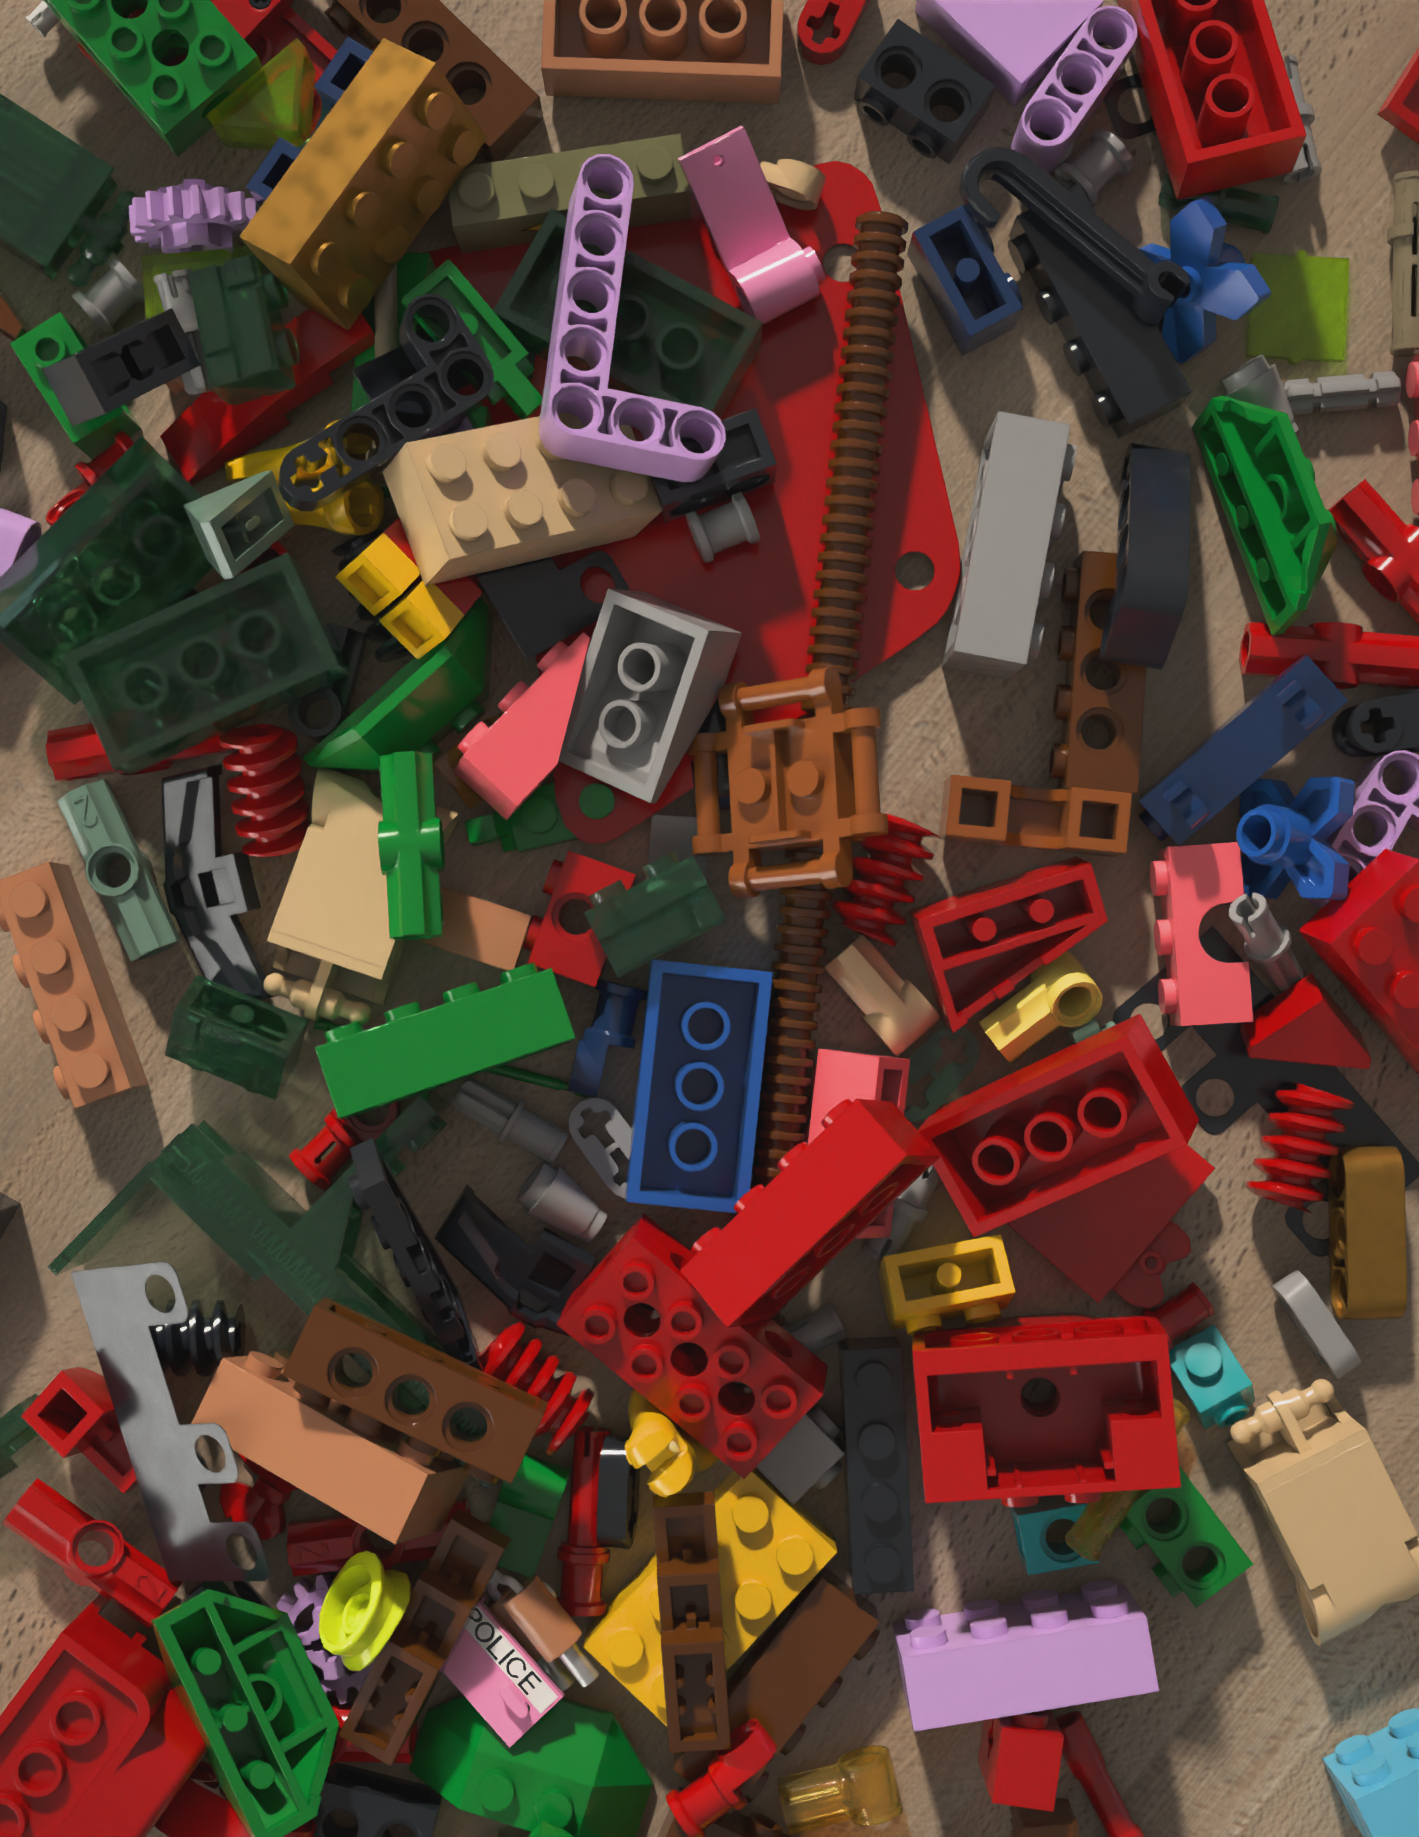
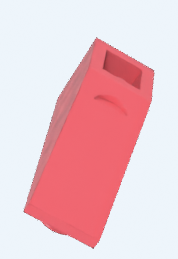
M584 632L569 647L563 641H559L537 665L544 673L530 687L522 680L518 682L497 706L504 714L490 728L482 721L479 722L457 746L464 755L461 757L454 772L506 821L547 779L558 764L590 640Z

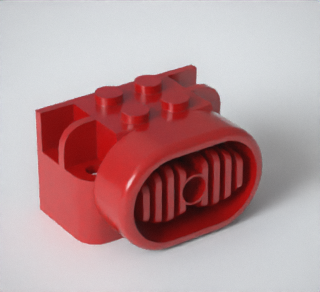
M1082 1313L999 1317L985 1323L970 1324L965 1328L930 1330L913 1335L912 1355L925 1503L1001 1499L1003 1506L1027 1507L1038 1504L1039 1496L1064 1495L1066 1502L1091 1503L1101 1500L1102 1492L1181 1487L1168 1335L1157 1318L1148 1316L1097 1318ZM1045 1378L1053 1382L1055 1386L1050 1398L1036 1403L1027 1400L1021 1392L1024 1385L1032 1379Z
M101 1594L61 1632L0 1715V1837H146L207 1753V1747L200 1733L181 1703L174 1687H172V1682L167 1674L164 1663L142 1647L148 1637L141 1631H138L130 1638L103 1618L100 1614L109 1603V1600Z

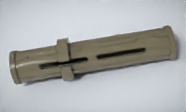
M1419 170L1405 171L1394 175V225L1387 230V244L1393 246L1392 346L1390 347V354L1399 357H1411L1419 352Z

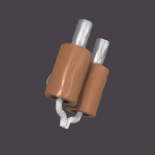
M496 1569L487 1587L491 1598L485 1605L562 1692L573 1684L575 1678L583 1688L592 1683L598 1677L599 1672L575 1643L581 1636L582 1631L558 1602L553 1589L545 1582H542L537 1574L530 1576L520 1584L513 1577L503 1575ZM498 1583L506 1585L500 1591L496 1588Z

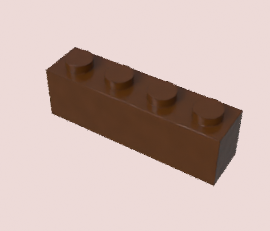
M825 1566L779 1614L727 1681L730 1733L742 1723L751 1719H757L777 1744L776 1752L768 1763L740 1785L747 1803L752 1802L766 1784L769 1777V1772L766 1769L780 1752L786 1756L798 1744L806 1729V1725L802 1722L816 1704L824 1708L834 1698L843 1682V1678L839 1675L853 1657L858 1661L863 1659L872 1649L880 1634V1631L876 1629L880 1623L876 1607L862 1595L854 1594L852 1587ZM716 1750L674 1753L673 1770L692 1783L708 1771L707 1763L716 1757ZM732 1808L727 1813L731 1815L735 1808Z

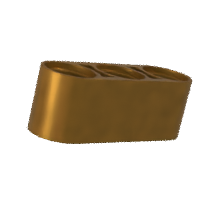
M1395 1146L1338 1147L1340 1149L1338 1155L1329 1156L1328 1169L1332 1171L1331 1177L1328 1178L1330 1295L1333 1311L1339 1320L1401 1319L1405 1314L1407 1306L1405 1173L1402 1156Z

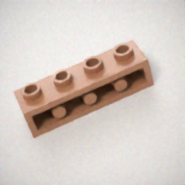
M46 862L0 879V927L4 932L10 931L18 954L13 955V966L21 984L25 988H31L38 1010L33 1012L34 1024L42 1041L45 1044L51 1043L58 1062V1066H55L53 1069L54 1079L63 1098L66 1100L71 1099L75 1109L95 1105L148 1085L69 865Z

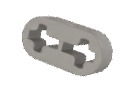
M588 1097L580 1101L572 1109L568 1120L569 1132L576 1145L606 1186L615 1195L625 1198L626 1181L619 1185L613 1177L619 1172V1167L610 1153L619 1147L629 1160L632 1129L609 1100L600 1097ZM589 1107L596 1114L606 1110L611 1116L605 1127L614 1142L606 1148L595 1134L584 1137L579 1131V1128L585 1122L581 1113Z
M1293 1271L1271 1286L1279 1303L1313 1354L1333 1379L1339 1380L1362 1364L1358 1353L1316 1290L1300 1271Z

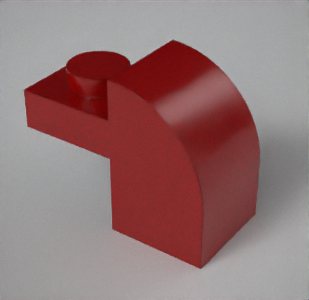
M82 1367L61 1370L21 1417L62 1458L82 1453L123 1494L132 1491L138 1482L104 1376Z

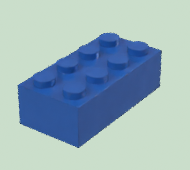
M650 960L626 1180V1202L736 1213L733 1209L735 1204L750 1190L773 972Z

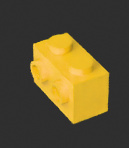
M1001 1234L883 1256L878 1271L890 1330L906 1328L909 1336L924 1331L940 1330L943 1328L942 1321L965 1317L966 1324H980L1001 1317L1000 1310L1007 1308L1016 1293Z

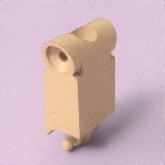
M318 768L312 799V823L306 831L267 939L268 942L276 945L273 968L302 977V979L294 982L285 979L279 973H272L265 978L263 986L266 993L270 996L288 998L293 1007L304 1010L306 1018L317 1021L320 1016L331 1020L340 1016L349 1019L352 1023L360 1021L364 1025L371 1018V1008L364 1002L355 1003L346 1000L341 991L384 1005L407 940H391L389 934L386 875H382L378 848V823L383 821L382 800L376 796L366 780L327 768ZM436 804L437 818L441 817L445 848L459 824L462 813Z
M1326 1379L1315 1380L1310 1387L1302 1391L1292 1388L1283 1394L1279 1390L1267 1394V1402L1257 1406L1253 1416L1245 1420L1235 1421L1232 1424L1230 1434L1233 1439L1226 1442L1272 1535L1295 1576L1301 1611L1309 1633L1318 1646L1362 1625L1384 1605L1408 1601L1419 1595L1418 1534L1368 1432L1344 1410L1334 1395L1333 1385Z

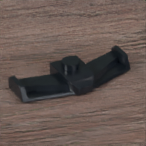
M222 764L164 777L161 780L165 882L163 887L170 914L175 916L218 1008L274 997L267 994L264 990L263 984L266 975L237 916L239 913L261 908L249 857L242 852L222 856L219 775L223 774Z
M466 1184L443 1220L434 1239L507 1307L510 1315L534 1329L541 1327L571 1337L556 1324L569 1297L585 1280L592 1269L595 1256L544 1227L532 1247H529ZM639 1303L645 1309L655 1310L648 1304Z

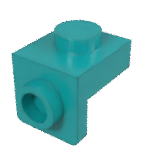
M1215 1324L1179 1343L1169 1351L1171 1372L1194 1407L1197 1419L1203 1429H1208L1215 1424L1220 1428L1228 1427L1249 1413V1405L1255 1402L1253 1384Z

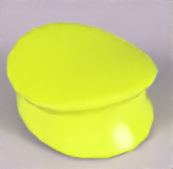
M363 1551L352 1556L333 1580L319 1614V1636L324 1649L334 1655L341 1656L343 1664L350 1671H361L369 1666L393 1635L410 1601L411 1584L408 1574L396 1570L385 1571L377 1554Z

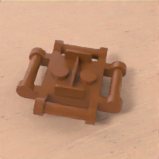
M832 666L813 669L808 677L749 687L743 682L723 685L719 690L718 701L721 713L726 718V731L697 733L687 750V755L693 756L697 836L692 837L693 856L711 857L733 854L734 864L730 867L728 882L731 893L737 899L758 897L763 890L823 884L827 889L848 887L853 877L851 843L863 841L862 838L888 834L887 814L881 813L876 743V731L882 728L881 709L864 707L853 708L843 712L841 679L837 670ZM805 701H813L815 703L816 717L800 720L783 719L754 724L753 710ZM728 754L732 833L721 834L717 755ZM823 846L824 853L817 860L762 866L761 854Z

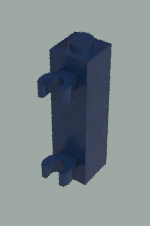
M1304 653L1140 795L1139 802L1145 808L1139 814L1140 819L1160 841L1170 836L1180 846L1343 707L1348 700Z

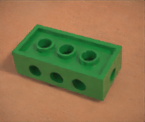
M42 0L177 157L268 81L258 55L210 0ZM138 9H146L139 17L127 19L132 12ZM187 55L181 64L167 66L168 62L175 56Z

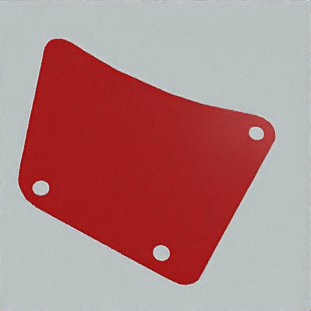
M830 161L813 165L826 177L818 205L814 210H801L776 202L790 238L796 241L802 250L809 246L814 250L824 270L825 279L818 282L820 288L819 296L758 328L751 323L737 298L692 193H689L691 219L628 228L608 388L702 407L712 411L721 421L756 408L777 463L775 483L743 494L754 517L761 541L752 545L748 541L715 553L714 560L705 564L692 537L686 516L665 523L661 513H659L633 538L551 557L557 568L561 570L592 552L603 551L612 558L630 590L648 593L741 632L742 635L725 684L743 682L749 687L808 677L809 674L805 673L806 664H812V656L807 655V648L809 645H814V638L809 636L810 627L816 626V619L811 617V612L813 608H818L819 602L813 599L814 590L820 589L821 584L815 580L816 572L822 570L823 564L817 562L818 553L824 552L825 546L819 543L820 535L827 531V527L821 523L822 516L829 514V509L824 507V498L831 495V490L826 488V480L829 477H833V472L828 469V462L830 459L835 458V453L830 451L831 441L837 439V435L832 432L833 422L839 421V416L834 413L835 404L841 402V398L836 395L837 385L842 384L844 380L838 376L839 367L846 363L840 355L841 348L848 345V342L842 339L843 330L850 327V324L844 320L846 310L852 308V305L847 302V293L854 289L849 284V281L839 282L832 279L824 269L823 259L826 252L837 244L853 246L854 236L860 233L855 228L856 217L865 212L881 211L872 182L862 171L844 162ZM564 238L462 254L459 245L424 252L430 254L436 266L435 270L448 259L452 261L502 322L533 323L537 325L535 370L533 378L529 382L543 397ZM582 245L586 251L595 256L605 255L595 245ZM900 289L895 291V294L900 297V305L893 310V313L898 316L897 326L891 328V331L896 335V341L894 345L889 347V350L894 353L893 363L886 367V369L892 372L891 381L884 385L890 391L888 401L882 403V406L888 410L887 418L880 421V425L885 428V436L878 439V444L883 446V454L881 457L876 458V463L881 465L880 475L874 476V481L879 484V491L877 494L872 495V500L877 502L876 512L870 513V519L875 521L874 530L869 531L867 536L873 540L872 548L866 550L865 556L869 557L871 562L870 567L864 568L863 575L869 577L868 585L861 589V593L867 597L865 605L859 606V612L864 614V622L857 624V631L862 633L861 642H855V650L860 651L859 660L853 661V668L858 670V677L851 679V683L908 646L937 624L948 610L960 575L959 541ZM586 300L574 301L585 312H598L591 302ZM577 356L566 357L568 363L573 368L580 371L591 370L590 365L584 359ZM471 384L455 391L460 395L468 396L477 393ZM486 399L482 405L488 407L494 425L520 420L503 399L494 406ZM541 408L529 418L540 416ZM631 426L636 441H644L642 433L637 428ZM732 499L699 510L696 513L700 515L732 502ZM920 552L931 559L934 565V577L927 587L921 590H910L904 588L898 582L895 575V567L897 561L906 553ZM590 567L581 575L580 586L582 592L592 602L603 603L608 588L615 589L612 576L603 568ZM597 621L562 641L569 647L584 632L590 638L589 648ZM555 645L535 656L537 665ZM538 668L539 677H540L544 672H542V671ZM801 702L753 710L754 724L783 719H798L806 714V712L801 710ZM686 751L656 803H649L558 761V764L553 769L555 794L565 827L580 841L590 844L605 843L619 838L694 788L691 767L693 756L687 755ZM595 783L607 786L612 791L615 799L613 811L607 817L598 820L587 817L579 806V796L582 790L588 785Z

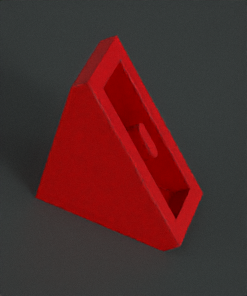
M1313 973L1253 1012V1022H1241L1240 1031L1249 1058L1361 1069L1370 1068L1371 1056L1359 1029Z

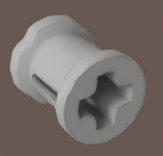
M1098 129L1092 134L1090 138L1091 144L1070 164L1062 163L1054 172L1056 181L1066 190L1080 183L1092 207L1098 202L1097 195L1118 175L1126 176L1134 167L1133 159L1125 145L1110 131Z
M116 257L109 262L110 270L86 292L83 293L77 290L72 295V298L108 337L115 332L114 324L137 303L147 304L152 299L148 292Z
M741 491L732 495V502L700 515L695 511L686 514V520L692 537L705 564L714 560L715 553L744 541H748L752 545L761 541L754 517Z

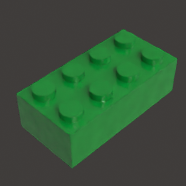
M535 962L501 973V978H499L501 985L480 992L477 982H473L442 993L443 1005L422 1011L419 1002H413L383 1013L386 1024L364 1031L360 1021L325 1032L327 1044L315 1047L338 1119L346 1120L569 1044L575 1039V1035L552 968L538 972Z

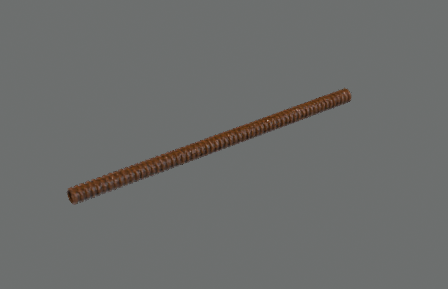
M884 211L865 212L856 217L855 228L860 233L855 235L853 239V246L858 252L852 254L851 265L856 268V271L851 272L849 275V284L854 289L847 293V302L852 305V308L846 310L844 319L850 324V327L843 330L842 337L843 340L848 342V345L841 348L840 355L846 363L839 367L838 376L844 380L842 384L837 385L836 395L841 398V402L836 403L834 413L839 416V421L833 422L832 432L837 435V439L831 441L830 451L835 453V458L830 459L828 462V469L833 472V477H829L826 480V488L831 490V495L824 498V507L829 509V514L822 516L821 524L827 527V531L820 535L819 543L824 545L825 549L824 552L818 553L817 562L823 564L822 570L816 572L815 580L821 584L820 589L814 590L813 599L819 602L818 608H813L811 612V617L816 619V626L810 627L809 636L814 638V645H809L807 648V655L812 656V664H806L805 666L806 674H809L813 669L831 666L837 670L842 685L843 712L854 708L848 704L849 698L855 697L856 689L850 686L851 679L858 677V670L853 668V661H857L860 658V651L855 650V642H861L862 633L857 631V624L864 622V614L859 612V606L866 603L867 596L861 593V589L868 585L869 577L863 575L864 568L870 567L871 559L865 556L866 550L872 548L873 540L867 536L868 532L873 531L875 521L870 519V513L876 512L877 502L872 500V495L878 493L879 484L874 481V476L880 475L881 465L876 463V458L881 457L883 454V446L878 444V439L885 436V428L880 425V421L887 418L888 411L882 406V403L888 401L890 391L884 385L891 381L892 372L886 369V367L893 363L894 353L889 350V347L894 345L896 341V335L891 331V328L897 326L898 316L893 313V310L900 305V297L895 294V291L901 289L902 278L897 273L904 268V259L899 254L905 252L907 243L901 236L908 232L909 223L901 216ZM813 701L801 702V710L806 712V718L816 717L815 703ZM823 846L787 850L784 852V858L789 859V863L817 860L824 853ZM823 884L780 888V895L785 896V904L778 906V913L783 914L782 924H776V932L781 933L780 942L774 943V951L779 952L778 961H772L771 967L777 970L776 979H772L771 988L775 989L774 997H770L769 1007H773L772 1016H768L767 1023L771 1028L770 1034H766L765 1044H769L768 1052L764 1053V1062L767 1064L766 1071H762L764 1089L760 1090L762 1107L758 1109L760 1126L756 1128L758 1143L755 1144L754 1148L756 1161L752 1167L754 1179L751 1181L750 1190L760 1184L765 1188L781 1172L777 1167L781 1158L798 1145L799 1142L805 1141L806 1133L800 1131L801 1123H807L808 1115L802 1111L803 1105L809 1104L810 1096L804 1094L805 1086H811L812 1077L807 1076V1068L814 1066V1059L809 1057V1049L816 1048V1040L811 1039V1031L818 1030V1022L813 1021V1013L820 1011V1003L815 1002L816 993H822V985L817 984L818 975L824 974L825 967L819 965L820 956H826L827 949L821 947L822 938H827L829 930L824 929L823 925L824 919H830L831 911L825 910L826 901H831L833 898V893L827 892L828 889ZM779 1311L772 1319L780 1326H784L785 1316L781 1315Z

